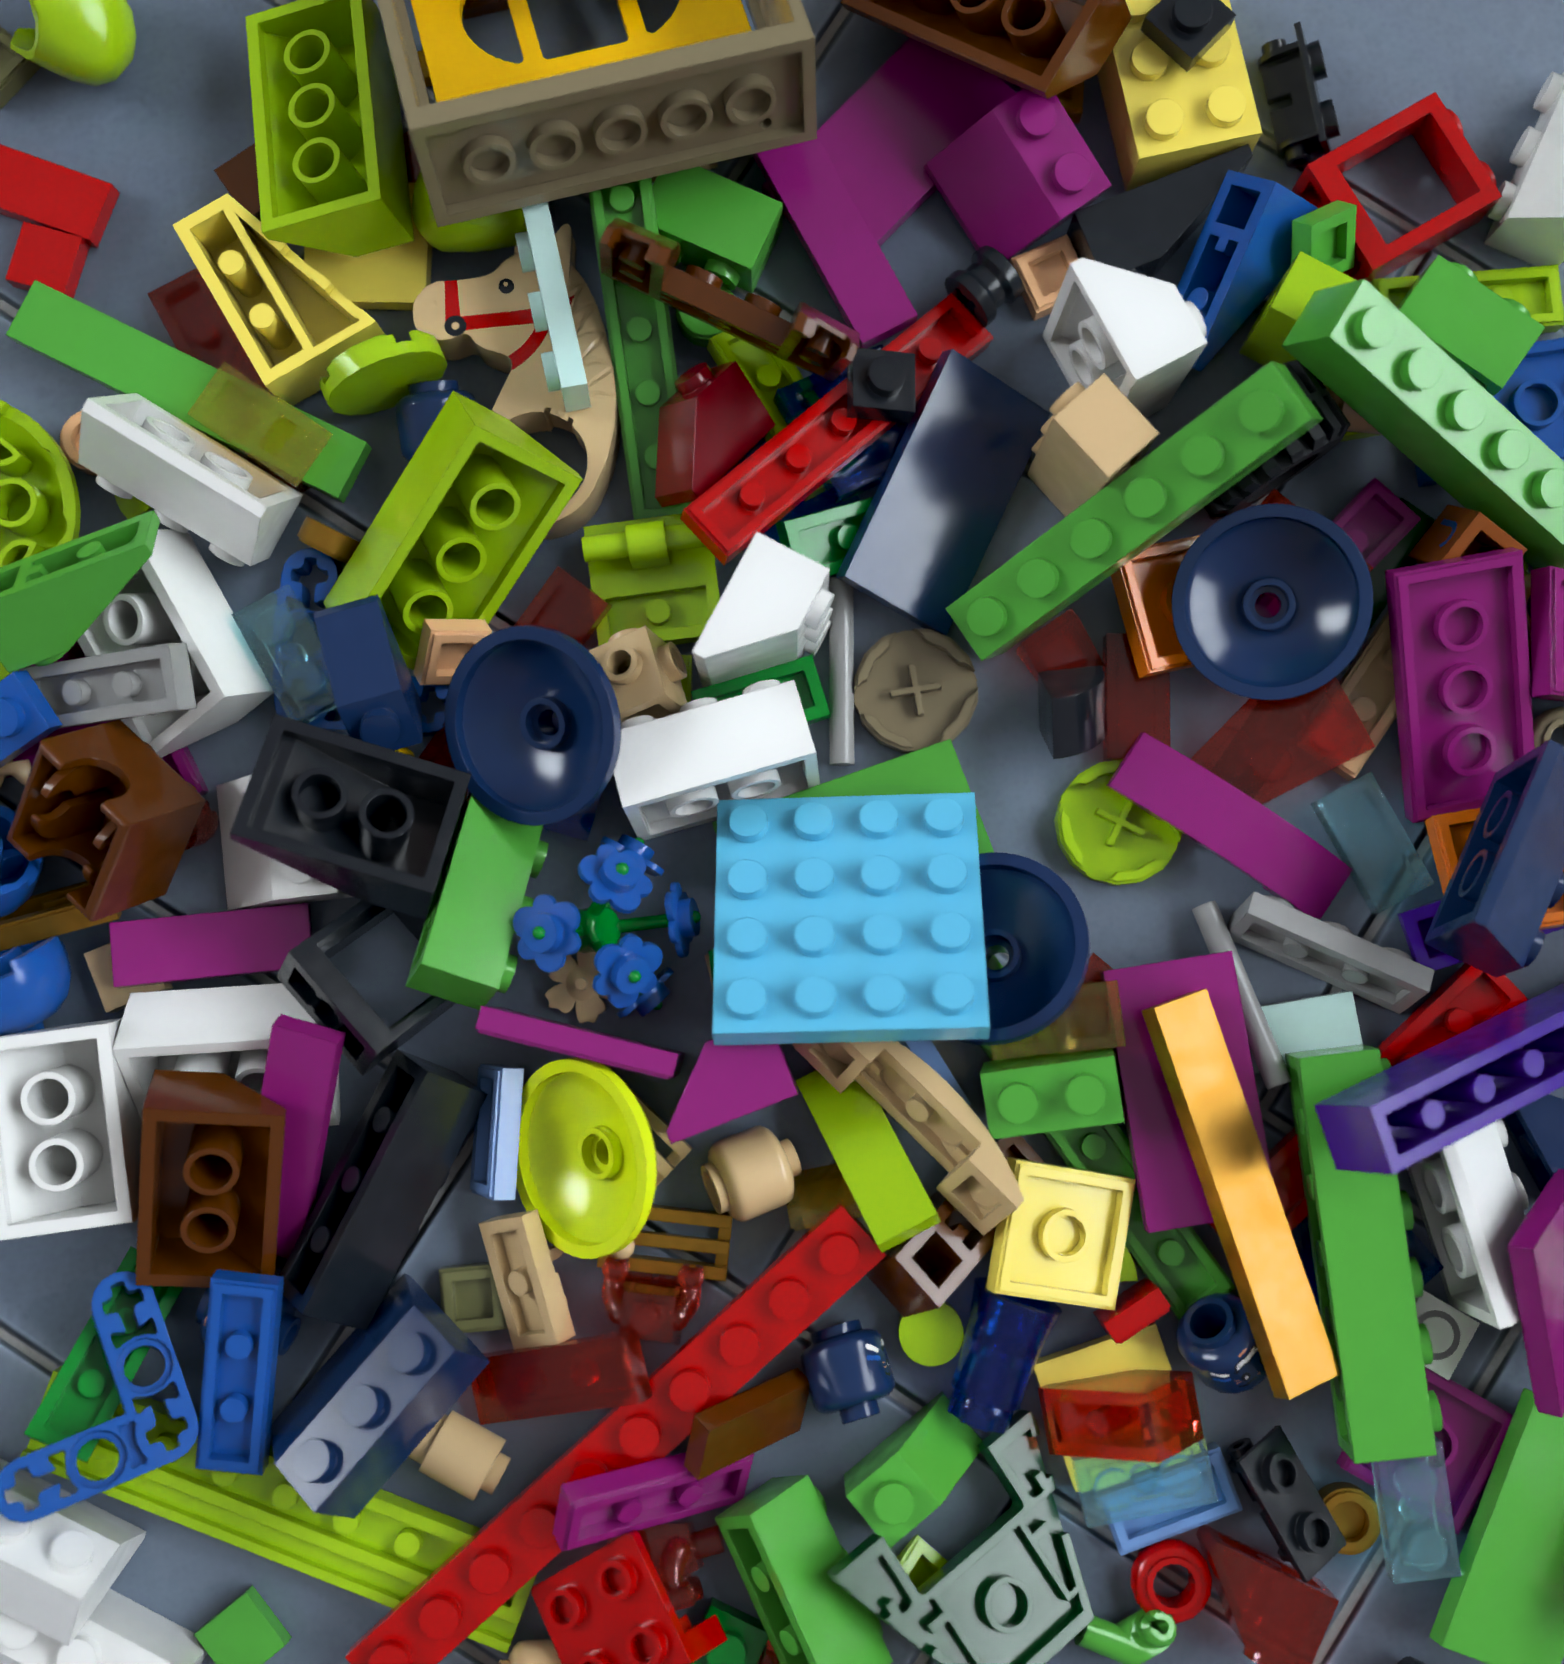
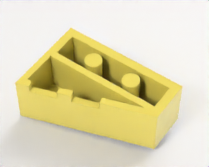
M228 193L172 225L262 382L276 398L294 406L321 390L319 386L320 379L322 377H329L326 368L336 356L353 345L385 334L370 315L363 309H359L319 271H315L294 253L286 243L267 239L262 233L261 221Z

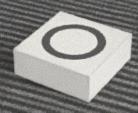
M1423 1290V1296L1415 1298L1418 1323H1424L1427 1327L1433 1349L1432 1364L1424 1366L1449 1380L1480 1323Z

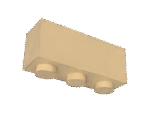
M1102 374L1087 388L1080 382H1077L1067 389L1050 407L1049 411L1053 415L1041 427L1040 431L1043 433V436L1031 449L1036 455L1027 476L1066 517L1139 462L1157 438L1159 432L1105 374Z

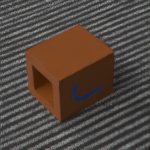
M1448 504L1412 549L1408 557L1417 564H1423L1511 547L1523 550L1524 555L1528 549L1481 512Z

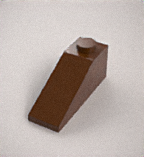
M1022 1136L994 1139L1006 1160L1007 1157L1045 1163ZM938 1190L930 1197V1200L941 1222L887 1250V1256L866 1274L903 1317L940 1308L993 1246L996 1226L983 1236Z

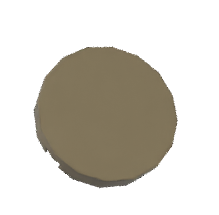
M913 628L912 630H903L898 633L894 632L880 638L864 654L854 677V707L862 727L879 744L904 754L948 739L953 741L967 728L978 704L975 670L969 655L952 638L931 629Z

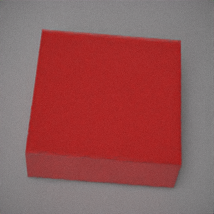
M23 221L5 280L13 287L29 291L34 280H37L74 299L90 245L80 236Z
M1144 1277L1117 1296L1115 1311L1097 1309L1093 1314L1116 1344H1122L1168 1313L1171 1305L1159 1287L1147 1277Z

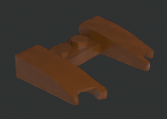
M617 217L606 226L600 240L601 274L831 383L852 363L859 347L860 333L803 302H800L795 309L791 321H786L779 317L782 309L766 298L747 293L745 299L742 300L721 290L723 281L705 269L688 265L684 272L675 268L681 245L678 242Z

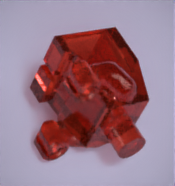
M609 1255L602 1265V1273L604 1275L602 1299L609 1319L613 1324H616L614 1339L679 1346L683 1329L687 1327L700 1307L701 1285L705 1277L704 1267L696 1265L695 1268H692L690 1264L684 1263L679 1269L678 1276L659 1274V1277H653V1273L629 1271L631 1265L628 1258L615 1259L613 1255Z
M678 1521L638 1530L674 1610L678 1611L695 1605L696 1601L703 1599L704 1593L701 1581L698 1576H691V1573L704 1567L703 1558L725 1552L722 1534L718 1525L695 1531L693 1521ZM623 1535L607 1539L608 1544Z

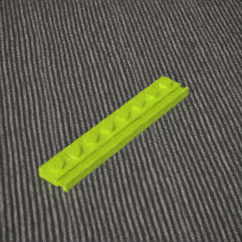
M63 1365L53 1370L42 1401ZM152 1398L134 1399L133 1404L137 1413H141L151 1405L156 1419V1426L149 1432H146L148 1442L150 1444L162 1442L166 1451L177 1448L176 1436L186 1430L183 1419L170 1420L163 1403ZM121 1402L112 1419L124 1415ZM198 1435L196 1442L189 1452L176 1461L102 1492L105 1495L390 1608H394L481 1529L383 1489H380L355 1519L314 1513L275 1466L273 1446L270 1445L268 1466L262 1476L195 1469ZM30 1438L27 1448L22 1451L20 1457L42 1449L46 1445ZM100 1439L87 1464L76 1459L77 1469L81 1476L87 1480H104L116 1470L119 1455L114 1444L108 1440ZM60 1452L50 1456L48 1460L56 1469L51 1473L69 1480L65 1469V1454ZM537 1574L467 1638L507 1654Z

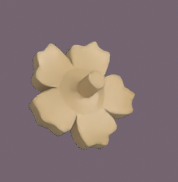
M578 952L577 961L571 955H566L564 966L560 970L550 972L549 974L550 979L561 984L553 986L545 993V997L549 1001L548 1006L559 1009L564 1014L571 1012L575 1007L579 1023H595L599 1014L607 1009L606 1003L601 999H608L607 996L599 995L592 986L593 979L599 973L594 966L595 952Z

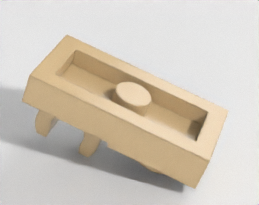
M538 1209L495 1216L478 1223L513 1349L559 1345L576 1336L568 1309L567 1298L564 1294L559 1274L555 1272L552 1262L558 1259L563 1254V1251L555 1246H548Z

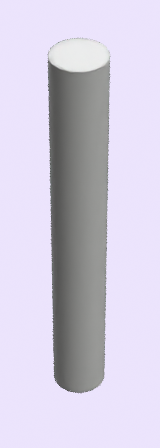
M835 576L829 578V592L835 594L830 606L833 608V611L829 618L832 622L829 628V711L831 714L829 718V765L852 766L855 765L854 589Z
M1214 900L1192 909V912L1210 954L1224 951H1232L1249 1048L1267 1090L1291 1082L1292 1079L1217 902Z

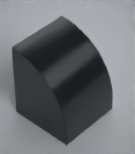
M1101 665L1038 672L1040 732L1053 759L1078 755L1098 746L1106 735L1105 674Z

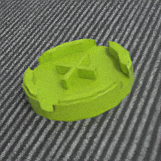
M410 330L411 332L408 333L411 340L396 342L393 334H382L353 345L331 361V364L326 368L329 377H322L320 379L319 386L327 405L334 413L347 416L371 414L395 407L399 399L409 395L408 385L439 380L444 375L448 364L435 336L419 330Z
M1123 759L1099 762L1075 776L1061 794L1054 818L1057 843L1069 864L1089 880L1111 886L1140 883L1163 870L1172 859V855L1175 853L1182 836V832L1164 821L1158 820L1106 786Z

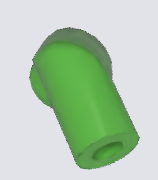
M1141 1609L1116 1623L1094 1615L1095 1619L1074 1637V1642L1077 1646L1122 1664H1142L1165 1651L1175 1640L1177 1627L1173 1617L1159 1609L1150 1610L1146 1613Z

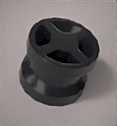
M988 245L981 246L972 255L971 265L967 269L954 271L945 279L944 283L947 294L953 293L984 327H987L996 318L999 306L1003 303H1013L1022 295L1024 290L1022 281L1012 264L1003 254Z

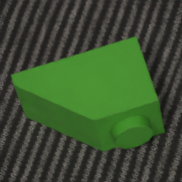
M942 1391L844 1474L846 1497L877 1535L883 1536L891 1548L941 1506L980 1453L977 1445L983 1440Z

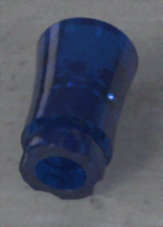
M977 1277L974 1279L970 1314L961 1353L951 1380L954 1388L948 1401L947 1411L956 1416L962 1423L985 1432L993 1431L1004 1434L1010 1427L1014 1411L1020 1409L1030 1376L1047 1338L1062 1313V1309L1051 1301L993 1293L985 1289L987 1277Z

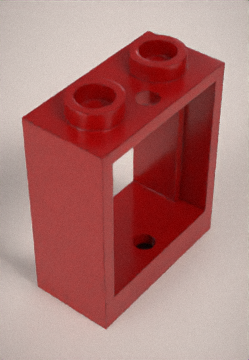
M1436 92L1309 163L1291 190L1318 208L1336 200L1357 205L1354 267L1342 272L1355 280L1366 279L1371 283L1373 279L1385 277L1479 223L1502 197L1497 189L1496 178L1492 169L1484 161L1478 159L1463 135L1460 119L1452 110L1444 106ZM1412 134L1457 205L1386 244L1342 173Z

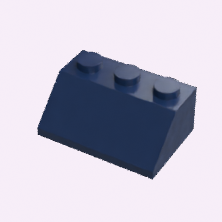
M1549 739L1495 773L1423 943L1494 977L1528 967L1535 960L1545 938V933L1539 930L1547 908L1550 909L1555 906L1564 893L1563 745Z
M404 1273L388 1291L386 1299L378 1307L367 1330L356 1328L272 1423L274 1464L314 1513L355 1519L490 1361L410 1275Z

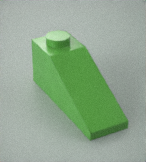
M154 510L0 567V662L9 673L33 664L38 667L49 665L60 659L71 649L152 556L160 519Z

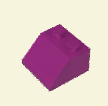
M1024 88L989 111L924 165L925 171L976 251L981 246L988 245L1003 254L1008 261L1073 217L1074 212L1091 205L1112 186L1057 96L1055 95L1047 99Z
M713 1038L705 1042L666 1130L670 1144L798 1095L797 1085L781 1044L714 1045Z

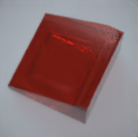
M1072 608L1024 640L1016 650V653L1037 682L1038 672L1099 665L1102 667L1104 665L1080 618Z

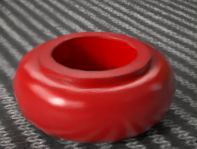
M1168 1538L1146 1546L1138 1553L1131 1567L1130 1586L1135 1601L1145 1613L1150 1610L1159 1609L1166 1614H1170L1175 1624H1179L1193 1619L1205 1608L1211 1595L1212 1576L1206 1559L1194 1546L1180 1539ZM1171 1564L1185 1567L1188 1572V1583L1180 1594L1173 1597H1162L1154 1591V1578L1159 1570Z

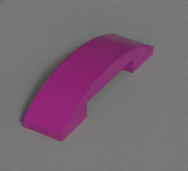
M1145 732L1140 733L1106 785L1150 815L1168 823L1261 884L1262 888L1288 901L1294 909L1319 920L1353 871L1334 854L1282 817L1203 766Z

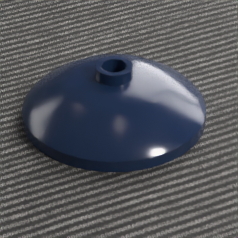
M1262 504L1247 507L1215 522L1195 540L1180 564L1173 585L1171 599L1173 626L1180 646L1188 660L1206 679L1216 686L1232 694L1256 700H1282L1297 697L1330 682L1349 665L1358 653L1365 640L1372 618L1373 587L1371 576L1357 545L1344 530L1327 517L1315 511L1289 504ZM1269 594L1277 599L1279 609L1274 617L1265 618L1257 613L1255 602L1259 596Z
M526 625L504 628L484 637L465 654L450 682L445 704L446 740L456 770L471 774L468 784V790L487 809L506 820L523 825L539 826L570 819L583 812L598 799L613 775L621 745V719L614 689L595 657L578 641L563 632L544 626ZM554 712L556 713L559 721L558 731L555 729L552 723V715Z
M981 853L979 854L990 1033L989 1039L957 1041L991 1046L1008 1044L1028 1038L1052 1024L1065 1012L1077 996L1088 970L1090 933L1086 917L1075 894L1051 869L1037 861L1016 854ZM994 954H1008L1009 960L1003 968L998 970L988 968V962Z

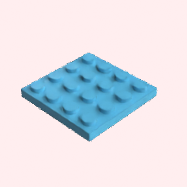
M975 792L719 800L717 804L712 1023L714 1045L989 1039L990 1018Z

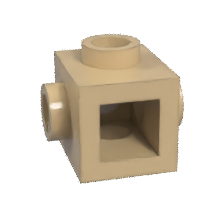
M647 626L621 630L613 634L607 643L589 650L602 666L614 689L621 722L643 715L653 716L655 719L676 714L687 703L681 679L687 677V670L681 653L673 642L665 643Z

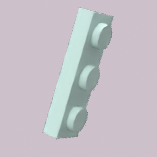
M548 202L523 207L527 231L514 234L523 273L536 272L540 290L527 293L535 331L548 330L553 351L540 353L548 391L561 390L566 413L590 408L587 379Z

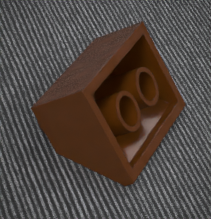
M154 1070L142 1109L135 1285L210 1288V1278L217 1269L275 1276L286 1109L225 1073Z

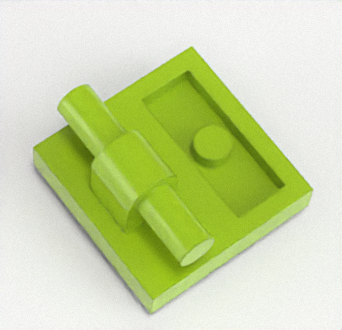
M681 514L583 527L584 537H581L585 563H588L599 646L607 643L613 634L621 630L641 628L643 626H647L665 643L673 642L677 645L697 642L720 601L716 563L712 552L680 519Z

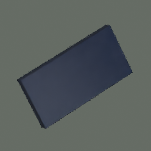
M954 349L943 351L916 406V412L904 431L836 577L922 628L931 629L947 636L953 619L945 608L968 591L1033 452L1031 449L1042 433L1040 429L1048 420L1050 413Z

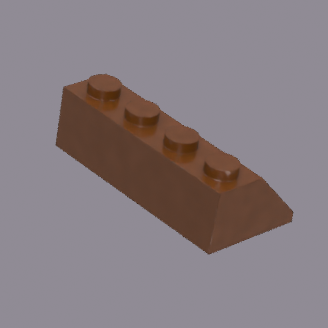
M1125 0L841 1L843 7L850 12L1047 99L1097 75L1132 19Z

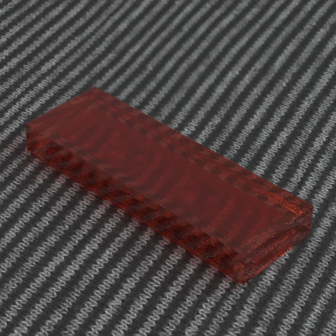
M637 1329L566 1340L559 1345L483 1353L490 1363L471 1383L480 1425L640 1404L653 1396Z

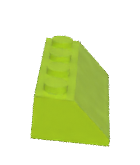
M297 0L245 16L261 230L265 237L269 240L354 257L414 241L399 88L380 11L374 1Z
M452 391L323 603L327 609L378 594L407 668L414 670L424 619H485L487 624H489L583 479L579 473L509 419Z

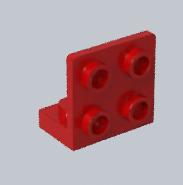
M636 1530L619 1537L536 1584L531 1589L533 1599L562 1664H691L728 1640L716 1614L692 1626L687 1614L678 1618L642 1537Z

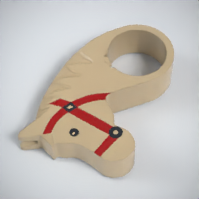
M569 224L561 226L556 232L555 238L587 379L590 408L566 413L561 390L548 391L540 353L553 350L548 330L535 331L527 293L540 290L536 272L523 273L517 246L514 248V255L503 261L495 271L488 275L471 279L437 281L426 286L414 300L412 311L416 329L435 336L446 360H459L470 355H478L488 366L509 374L492 411L509 419L527 434L552 431L553 427L568 430L576 435L579 445L587 453V470L583 483L570 498L544 540L557 539L572 534L583 527L594 516L613 478L620 448L621 424L610 346L595 299L586 282L575 269L576 244Z

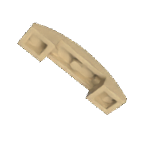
M898 1041L798 1043L794 1046L840 1094L855 1080L948 1172L936 1189L983 1236L1022 1204L1024 1198L1005 1156L979 1117L945 1079Z

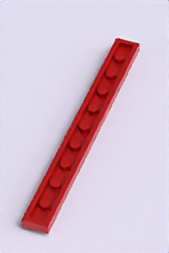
M842 1201L839 1202L355 1642L347 1652L346 1660L350 1664H438L561 1552L553 1535L561 1484L665 1458L690 1435L695 1414L731 1398L887 1256L886 1251L881 1253L870 1232Z

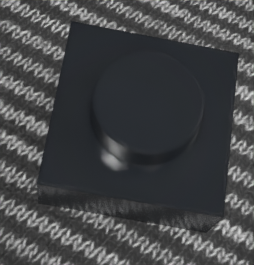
M1161 0L1145 17L1141 31L1188 72L1230 29L1236 14L1220 0Z
M858 348L852 363L847 367V417L909 424L916 412L915 354Z

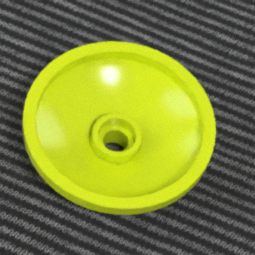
M578 1057L552 1061L539 1068L523 1086L516 1182L517 1191L526 1211L538 1209L546 1239L564 1253L582 1259H595L619 1252L633 1242L641 1232L653 1204L657 1181V1157L649 1122L640 1103L629 1087L616 1073L605 1065Z

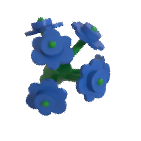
M622 834L618 842L603 836L600 840V847L595 855L585 856L578 865L580 878L590 885L588 894L593 900L590 906L578 909L573 903L568 901L556 903L555 898L550 894L538 895L534 899L533 907H522L514 915L513 928L521 938L517 949L523 959H535L536 965L544 972L560 970L565 964L566 955H572L577 952H595L594 966L599 972L592 983L595 992L601 996H607L612 1005L620 1008L616 1013L619 1018L626 1017L634 1009L643 1017L651 1010H660L662 1008V1001L671 992L664 982L674 971L670 967H666L659 974L655 975L653 972L659 968L663 959L661 949L652 942L643 943L641 938L632 933L622 937L619 945H617L621 933L668 927L669 939L671 943L675 944L677 955L683 958L689 955V942H692L693 937L699 935L701 914L695 899L689 898L686 892H682L679 882H672L670 884V892H666L664 899L666 914L619 919L610 907L612 906L616 911L623 914L634 912L639 907L641 898L647 897L653 889L651 880L643 874L647 873L654 877H661L664 869L650 861L655 852L645 845L641 837L632 838Z

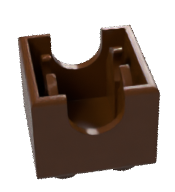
M115 720L45 738L41 741L6 839L28 861L45 856H62L83 866L84 878L89 885L67 893L66 898L89 921L94 922L166 895L206 799L198 793L191 783L186 782L148 743L140 739L121 720Z

